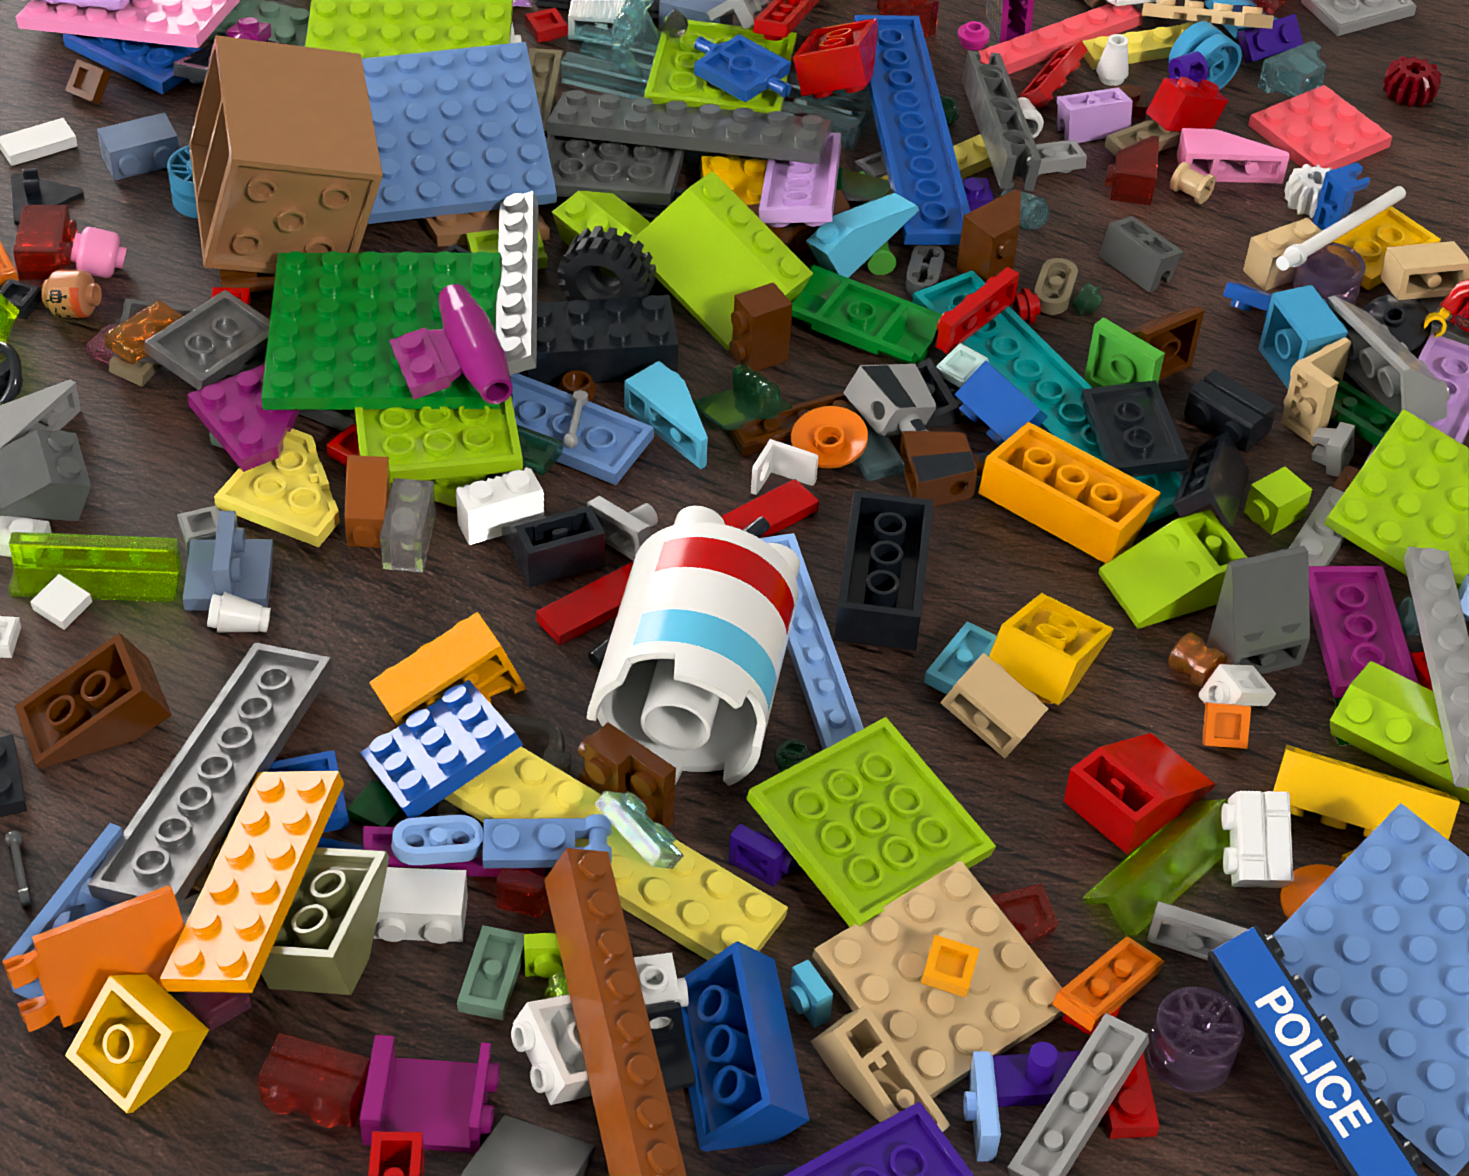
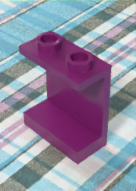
M375 1035L360 1115L363 1145L371 1146L372 1131L423 1132L424 1150L477 1153L481 1147L483 1134L490 1135L492 1132L494 1105H487L489 1092L497 1093L499 1085L500 1063H492L491 1043H481L478 1063L397 1058L394 1036Z

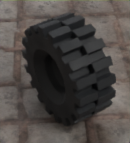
M595 226L592 232L587 228L582 231L580 236L577 235L559 264L560 268L557 272V278L562 279L559 286L561 291L568 290L565 297L568 301L645 297L649 295L656 280V277H654L656 266L655 264H650L653 257L650 252H642L644 245L639 240L635 244L631 242L630 238L632 235L627 232L620 236L617 234V228L609 227L607 232H604L602 226ZM598 266L610 269L618 278L604 274Z

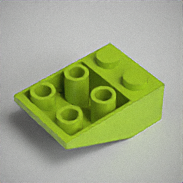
M1211 509L1175 519L1100 567L1098 574L1137 629L1217 605L1228 563L1248 557Z

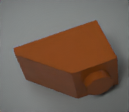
M348 455L345 494L347 546L388 548L393 517L389 457Z

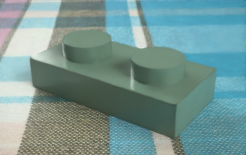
M482 925L457 1000L458 1012L504 1020L524 958V933Z

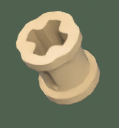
M1182 162L1171 178L1170 189L1175 192L1181 190L1195 197V202L1202 204L1211 195L1216 177L1211 174L1205 176L1191 169L1189 163Z

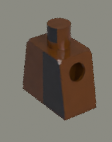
M902 431L899 461L910 496L912 498L934 500L933 507L970 499L974 495L977 476H982L986 457L992 452L972 453L966 435L961 432Z

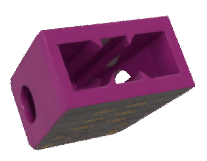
M986 0V18L998 43L1031 32L1034 0Z

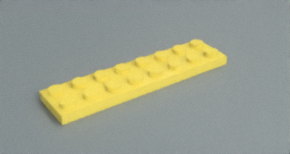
M519 747L444 798L483 823L484 819L586 818L594 814L609 816L612 820V833L607 837V845L612 849L611 866L621 907L706 960H710L736 941L760 952L786 917L788 910L786 905L523 747ZM575 839V847H586L589 845V839Z

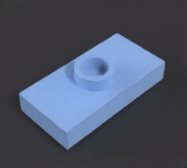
M973 1051L971 1070L968 1076L970 1091L964 1092L963 1099L965 1121H973L976 1161H994L998 1151L1001 1130L993 1055L986 1051Z

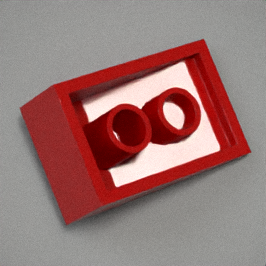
M877 18L812 30L793 56L801 96L812 95L813 98H823L831 95L832 91L845 89L846 93H853L865 88V85L871 80L874 71L878 32Z

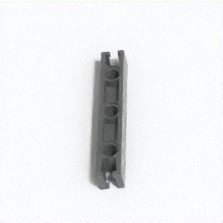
M968 50L962 83L998 185L1003 189H1012L1014 186L1012 176L1017 175L1024 182V190L1034 191L1041 158L1001 54L991 53L989 64H981L979 62L981 58L980 53Z

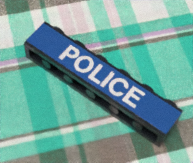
M1256 925L1210 951L1207 960L1208 968L1342 1175L1422 1176L1419 1167L1423 1166V1163L1417 1151L1408 1140L1401 1142L1390 1125L1394 1123V1119L1388 1107L1379 1097L1373 1100L1362 1084L1366 1081L1362 1068L1353 1056L1350 1055L1345 1058L1335 1041L1339 1040V1036L1333 1024L1324 1014L1318 1017L1308 1001L1312 999L1307 985L1298 974L1290 975L1282 963V960L1285 959V954L1272 934L1265 936L1259 926Z

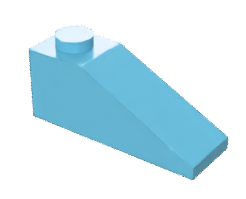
M892 193L834 215L832 222H826L820 226L806 242L821 268L849 278L911 219L919 209L914 203L896 193Z
M658 361L625 380L624 409L640 422L653 426L655 434L698 468H704L707 464L708 437L686 383L680 375Z

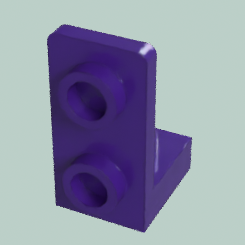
M739 824L730 835L728 862L772 887L775 886L784 873L790 875L798 865V862L781 841L777 844L771 841L764 833L753 831Z

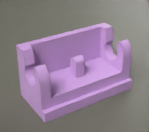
M1119 87L1057 97L1058 131H1064L1065 141L1076 140L1077 143L1106 139L1107 135L1131 127L1133 100Z

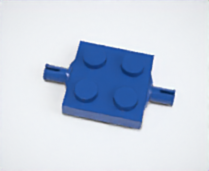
M740 34L720 44H714L703 36L696 39L694 48L706 54V56L694 63V74L745 103L764 90H772L783 98L789 95L791 84L780 79L790 73V61Z

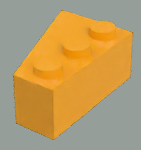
M478 612L458 622L452 629L432 642L421 646L415 653L395 666L386 669L380 676L369 682L398 727L405 723L411 714L427 708L442 698L447 690L456 685H461L467 680L471 681L490 704V697L510 688L515 694L527 689L501 644Z

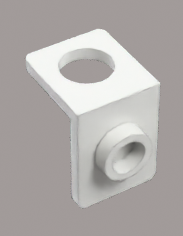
M770 439L753 465L751 494L757 495L771 472L813 486L817 480L818 455Z

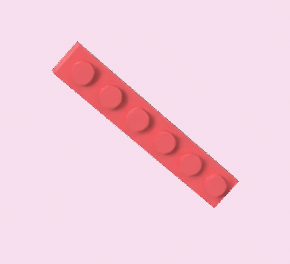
M1109 3L978 51L981 56L979 62L981 64H989L991 53H1000L1007 73L1011 74L1051 59L1058 50L1079 40L1095 39L1100 36L1108 37L1143 24L1144 16L1133 4L1116 6Z

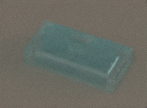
M605 791L595 803L598 809L606 815L608 820L651 867L673 869L684 856L673 844L675 842L673 834L663 825L654 823L646 815L647 807L636 795L630 792L624 794Z

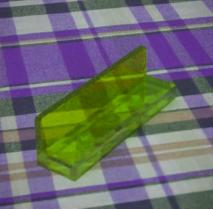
M12 532L9 548L14 571L8 590L10 596L36 597L60 574L90 593L92 599L172 602L175 600L182 568L177 538Z
M1227 799L1196 801L1150 837L1084 895L1085 903H1107L1124 935H1137L1152 922L1158 901L1169 905L1172 904L1223 857L1226 847H1230V831L1223 830L1221 822L1222 806L1224 803L1228 804Z

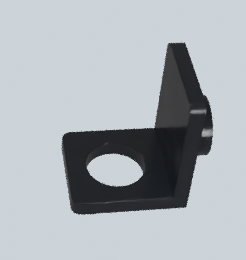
M674 1002L646 1008L649 1022L659 1017L672 1019L671 1023L663 1028L651 1029L666 1092L695 1086L696 1077L685 1036L681 1004Z

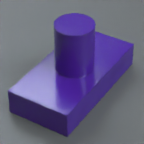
M1038 1042L1030 1048L1029 1054L993 1056L998 1107L1048 1104L1081 1051L1058 1052L1052 1044Z

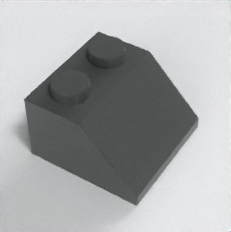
M36 429L0 448V516L79 521L91 488V483L76 433L62 430Z

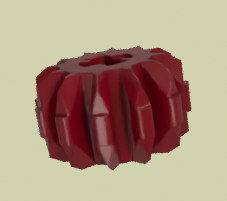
M1401 56L1399 60H1392L1387 68L1383 80V90L1387 92V98L1396 99L1398 105L1404 103L1409 108L1412 105L1424 107L1426 103H1432L1437 96L1442 73L1437 70V65L1428 64L1426 58L1420 60L1415 56L1412 58Z

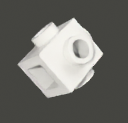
M672 953L634 957L646 1008L679 1002L681 1007L688 1006L685 978L677 979ZM668 1017L653 1019L649 1022L651 1029L663 1028L669 1025L672 1019Z

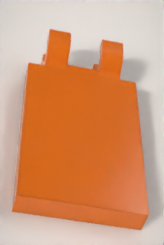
M169 885L32 936L31 938L36 950L2 961L9 981L11 980L14 989L31 983L37 977L39 978L44 995L17 1003L22 1020L29 1032L46 1026L56 1016H59L64 1028L85 1020L109 976L148 974L164 989L160 977L185 927L174 891Z

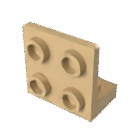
M1346 337L1324 346L1321 350L1306 358L1298 360L1290 372L1291 379L1288 393L1284 399L1281 423L1313 446L1317 445L1312 442V436L1318 427H1328L1338 382L1333 378L1343 379L1351 341Z

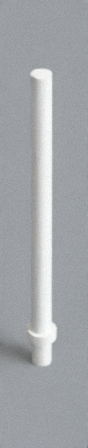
M1397 186L1300 245L1293 244L1289 246L1284 254L1277 258V267L1280 270H1286L1291 266L1298 267L1302 265L1307 257L1402 200L1406 195L1405 189Z

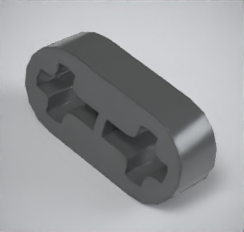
M918 245L913 249L905 283V291L910 297L913 298V293L940 282L944 263V251L937 245ZM925 260L930 261V264L924 263ZM920 279H924V280H925L924 283H921V282H919V281H920Z

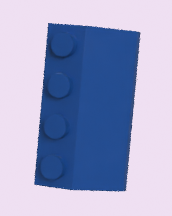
M736 941L683 977L687 984L688 1006L681 1008L685 1036L696 1077V1085L688 1087L699 1149L706 1152L774 1143L809 1121L775 959Z

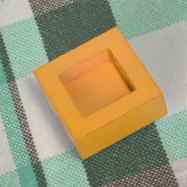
M934 935L920 983L966 998L980 949Z

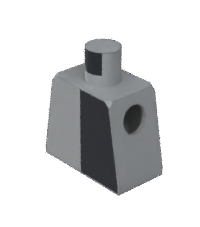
M915 364L860 365L843 392L871 427L882 436L902 435V431H929L925 425L936 410V403Z

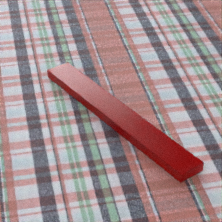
M793 479L721 517L725 525L743 530L758 517L762 516L770 524V529L759 537L764 538L819 511V500L800 482ZM634 561L537 610L536 621L561 646L616 617Z

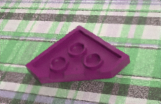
M265 364L187 394L189 407L243 472L279 458L284 447L283 440L287 431L291 432L300 412L299 410H263L261 396Z

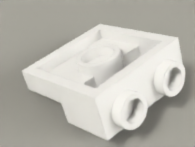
M570 994L527 1002L512 1023L511 1037L516 1050L519 1052L525 1051L532 1064L530 1078L533 1088L538 1093L545 1092L550 1105L590 1097L592 1094Z

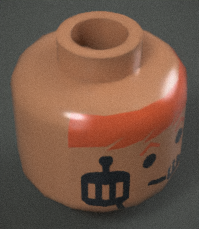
M56 270L50 275L49 279L44 281L42 286L43 304L46 308H49L55 317L87 318L101 302V288L87 271Z

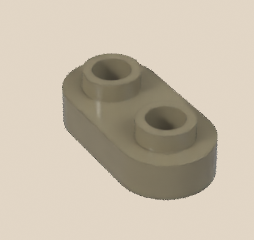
M1052 258L1043 264L1034 293L1038 295L1042 313L1055 315L1067 310L1078 275V268L1073 262L1064 258Z

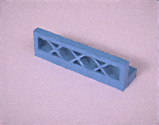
M109 823L3 960L36 950L31 938L32 936L120 904L91 897L87 884L107 857L106 855L109 850H112L118 839L122 836V827ZM38 977L31 983L17 989L13 988L10 980L13 992L28 999L44 995Z

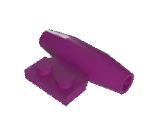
M460 284L448 285L439 293L438 303L443 329L427 330L425 327L389 340L414 400L450 387V383L462 373L480 396L489 404L502 403L512 394L513 386L507 357L486 312L467 289Z

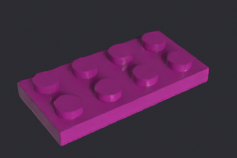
M1309 566V608L1334 698H1343L1350 684L1370 661L1419 684L1384 567Z

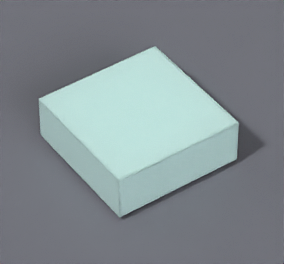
M959 343L936 368L943 379L961 388L985 360L988 363L989 361L987 357Z

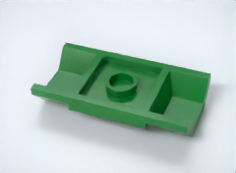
M816 265L810 268L813 275L803 291L792 303V320L808 325L812 330L877 355L881 352L884 356L905 364H918L925 359L935 344L938 336L937 323L942 316L941 313Z

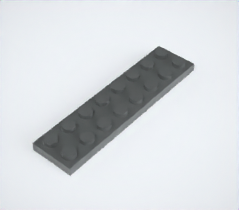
M571 90L563 92L547 120V135L819 164L831 134L832 120L822 119L817 115L790 116L781 111L770 113L754 112L750 108L726 110L720 109L719 106L714 104H705L701 107H687L683 101H670L666 105L653 104L652 99L645 97L630 99L620 98L618 95L611 93L592 95L586 94L581 90Z

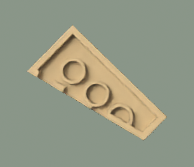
M1156 0V4H1143L1142 16L1198 22L1207 21L1216 24L1272 29L1274 16L1262 15L1263 8L1243 6L1242 12H1233V5L1214 3L1213 9H1204V2L1185 0L1184 6H1175L1176 0Z

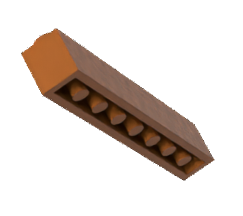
M566 848L544 879L609 1175L687 1176L609 853L607 851Z

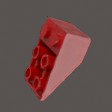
M1152 733L1101 746L1070 769L1063 802L1128 855L1215 787V783Z

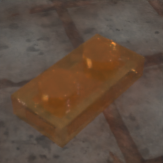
M158 300L107 332L104 345L133 365L147 356L144 352L145 341L182 318L183 315L161 300Z

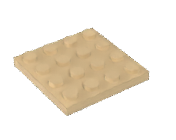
M961 860L882 907L885 911L862 926L858 927L857 924H854L814 948L812 955L852 1011L866 1005L869 1006L932 1099L969 1076L973 1051L990 1052L993 1056L1001 1055L1064 1014L1052 1005L1057 992L1062 989L1061 985ZM934 935L980 949L966 998L920 983Z

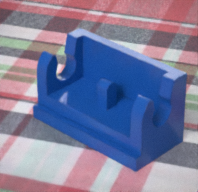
M1358 162L1326 172L1313 223L1322 231L1348 216L1352 207L1354 193L1368 187L1370 177L1356 180L1357 175L1361 174L1363 169Z

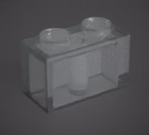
M393 479L380 533L383 569L412 572L424 571L436 517L434 481Z

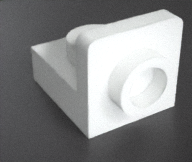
M1219 664L1199 692V697L1204 704L1205 702L1248 706H1268L1276 695L1253 665Z

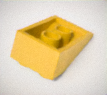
M1041 593L1001 625L989 658L1000 664L1025 689L1034 693L1039 701L1060 705L1073 692L1110 638L1114 628Z

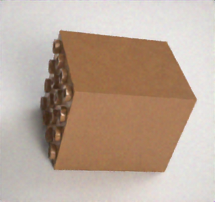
M216 35L189 142L204 267L276 274L278 253H289L292 251L302 253H327L330 251L358 253L383 177L361 54Z

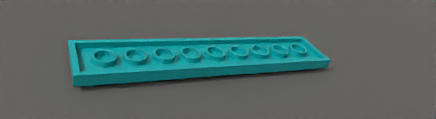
M972 270L913 293L912 303L943 314L959 305L968 294L976 292L985 282ZM1007 307L961 343L987 357L989 363L1048 416L1039 428L1103 461L1081 403L1082 389L1092 387L1014 310ZM1178 471L1133 477L1161 492L1159 500L1143 526L1177 512L1173 503L1183 478Z

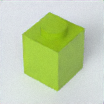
M1283 467L1251 484L1244 513L1272 535L1305 517L1313 489L1287 467Z

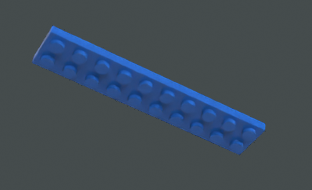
M854 15L853 22L877 18L878 32L874 71L871 80L867 84V89L891 191L914 203L919 209L900 228L904 245H960L963 217L970 212L920 18L919 16Z

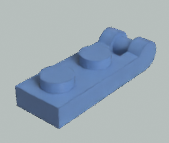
M594 814L586 818L484 819L483 868H553L566 848L607 851L610 862H612V849L607 845V837L612 833V820L609 816ZM575 839H589V845L586 847H575Z

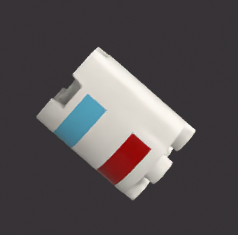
M689 506L682 509L677 514L673 526L662 529L649 537L636 554L588 707L587 719L596 721L598 718L602 727L609 722L676 767L675 785L682 771L711 772L724 769L723 781L728 786L746 777L753 770L760 757L797 606L798 586L796 580L800 568V560L797 554L787 546L778 543H766L753 534L725 525L722 517L712 509L703 506Z

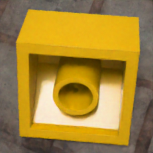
M148 974L109 976L65 1056L126 1113H133L187 1070L209 1029Z

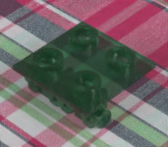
M740 364L732 370L733 389L693 400L696 410L726 430L739 429L745 423L756 419H771L778 416L779 412L792 409V405L780 397V389L777 384L768 381L765 376L757 371H753L746 364Z

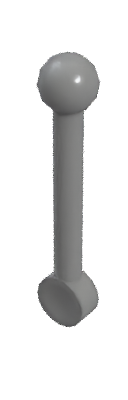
M583 390L573 393L575 407L569 433L563 438V443L568 448L576 447L579 442L576 433L582 406L588 403V393Z

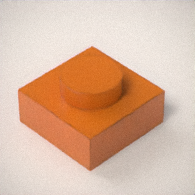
M1205 702L1202 744L1206 746L1247 749L1251 706Z

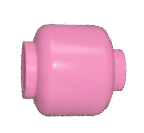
M86 227L82 234H75L70 261L76 263L77 270L87 271L96 277L110 278L114 274L115 268L123 269L127 248L120 246V236L116 232Z

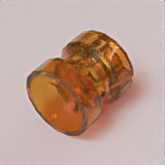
M1189 632L1180 639L1168 659V665L1178 673L1185 672L1190 674L1192 683L1201 689L1218 665L1226 664L1227 656L1216 648L1208 649L1204 644V640L1193 632Z

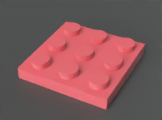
M1325 85L1251 114L1248 124L1250 128L1277 149L1289 152V158L1301 168L1304 164H1308L1311 167H1316L1319 164L1324 169L1329 167L1332 170L1389 148L1392 136Z

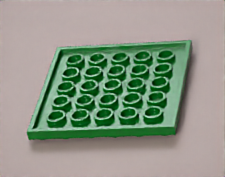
M299 251L278 253L261 396L263 410L355 409V407H363V409H389L392 407L404 409H422L423 407L440 409V407H448L449 409H459L460 406H464V409H484V406H489L490 409H499V404L487 403L463 373L450 383V387L414 400L389 340L425 327L427 330L443 329L438 296L443 288L451 284H460L467 289L486 312L496 332V302L501 283V253H488L484 251L476 253H451L447 251L439 253H414L410 251L401 253H377L373 251L364 253H339L336 251L327 253H302Z

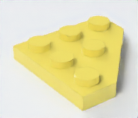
M292 428L291 432L287 431L283 440L284 447L279 458L245 472L239 468L214 496L215 505L220 510L236 511V516L320 547L340 523L339 510L335 500H333L329 482L322 462H320L313 437Z

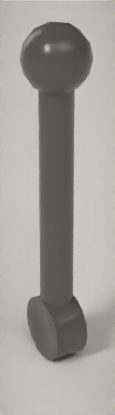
M11 830L5 835L4 842L11 848L21 906L26 907L31 905L20 851L23 837L20 832Z

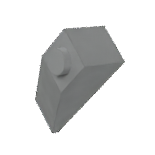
M67 380L0 405V448L36 429L55 431L63 428L81 412L76 382Z

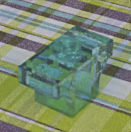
M1310 41L1265 59L1258 87L1266 94L1278 92L1293 98L1322 86L1327 65L1319 59L1322 47L1316 42Z

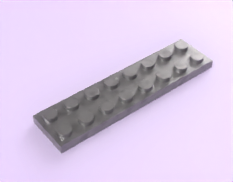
M254 643L87 884L91 897L122 903L169 885L173 889L178 907H180L234 824L257 773L269 770L332 673L331 657Z

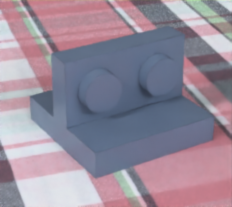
M219 511L216 540H190L183 593L184 610H209L212 595L223 596L224 592L263 605V607H268L274 554L273 540L246 539L245 528H238L236 511Z

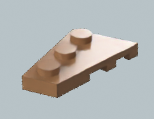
M500 209L424 218V227L437 247L451 246L453 244L467 245L466 233L499 229ZM538 213V229L542 240H550V228Z

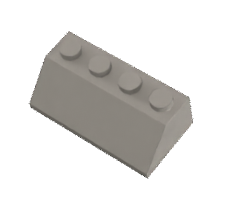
M1335 295L1328 297L1329 308L1338 320L1345 325L1348 331L1347 339L1351 341L1345 372L1372 399L1397 414H1400L1405 409L1428 424L1446 418L1447 401L1450 398L1446 383L1442 379H1438L1422 360L1419 361L1403 342H1399L1389 332L1388 328L1384 324L1381 325L1370 313Z

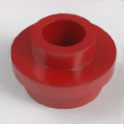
M1028 287L1022 288L1020 293H1016L1015 302L1013 303L1014 311L1027 324L1035 323L1036 315H1040L1041 312L1038 295L1036 293L1032 294Z

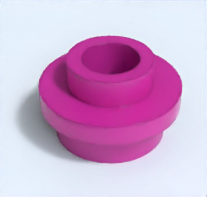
M976 21L960 26L958 29L960 45L971 51L983 49L990 39L989 29Z

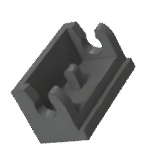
M1133 216L1109 223L1098 257L1150 293L1157 289L1160 278L1165 283H1169L1184 251Z

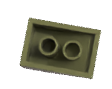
M316 847L261 972L269 989L352 995L370 958L389 861L386 851Z

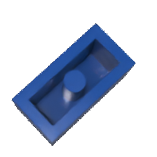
M986 360L954 394L963 402L959 409L974 423L982 419L990 427L986 434L999 446L1027 422L1039 427L1048 417Z

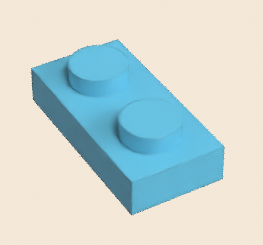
M967 621L926 671L924 683L948 694L957 681L983 653L989 657L997 636Z

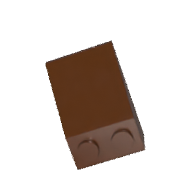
M120 633L15 705L34 763L40 769L137 740L172 715L149 658Z

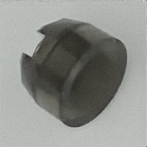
M674 8L659 30L671 38H680L687 31V18L683 13Z

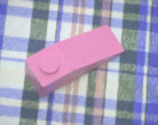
M1182 128L1177 151L1178 165L1182 162H1187L1191 165V169L1205 176L1208 174L1215 176L1216 182L1283 184L1290 157L1287 151L1217 129Z

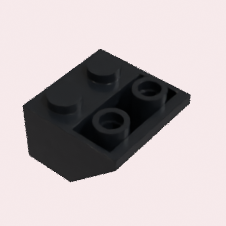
M591 506L576 507L502 527V535L529 588L605 567V531Z

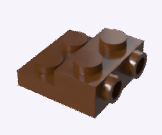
M609 722L595 734L590 733L583 739L578 748V755L584 758V767L578 776V781L659 830L666 831L674 823L676 767Z

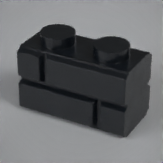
M1214 369L1190 389L1184 415L1190 418L1194 424L1203 426L1218 436L1228 432L1236 447L1247 452L1256 445L1257 441L1262 440L1269 434L1277 407L1275 404Z

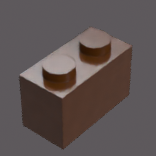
M774 282L734 296V312L731 314L733 332L729 347L734 360L740 362L749 374L788 361L793 304Z

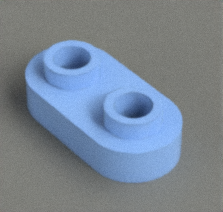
M467 815L408 818L399 822L394 828L391 849L399 861L408 865L467 862L476 858L482 850L483 827L476 819Z

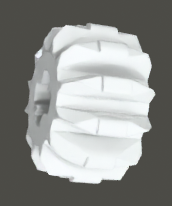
M1304 164L1302 168L1293 169L1284 190V199L1288 201V208L1297 209L1298 215L1306 214L1312 219L1315 215L1325 174L1327 171L1332 170V168L1324 169L1319 164L1316 167Z

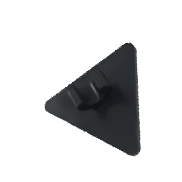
M37 168L22 169L23 174L15 173L11 175L14 223L17 226L28 223L83 196L81 188L40 179Z

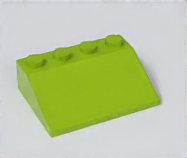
M713 171L684 191L631 241L635 244L639 240L644 245L642 252H650L653 257L650 264H655L656 266L654 276L727 351L730 350L729 343L732 340L733 325L731 314L734 312L735 295L774 282L792 302L803 291L813 275V272Z

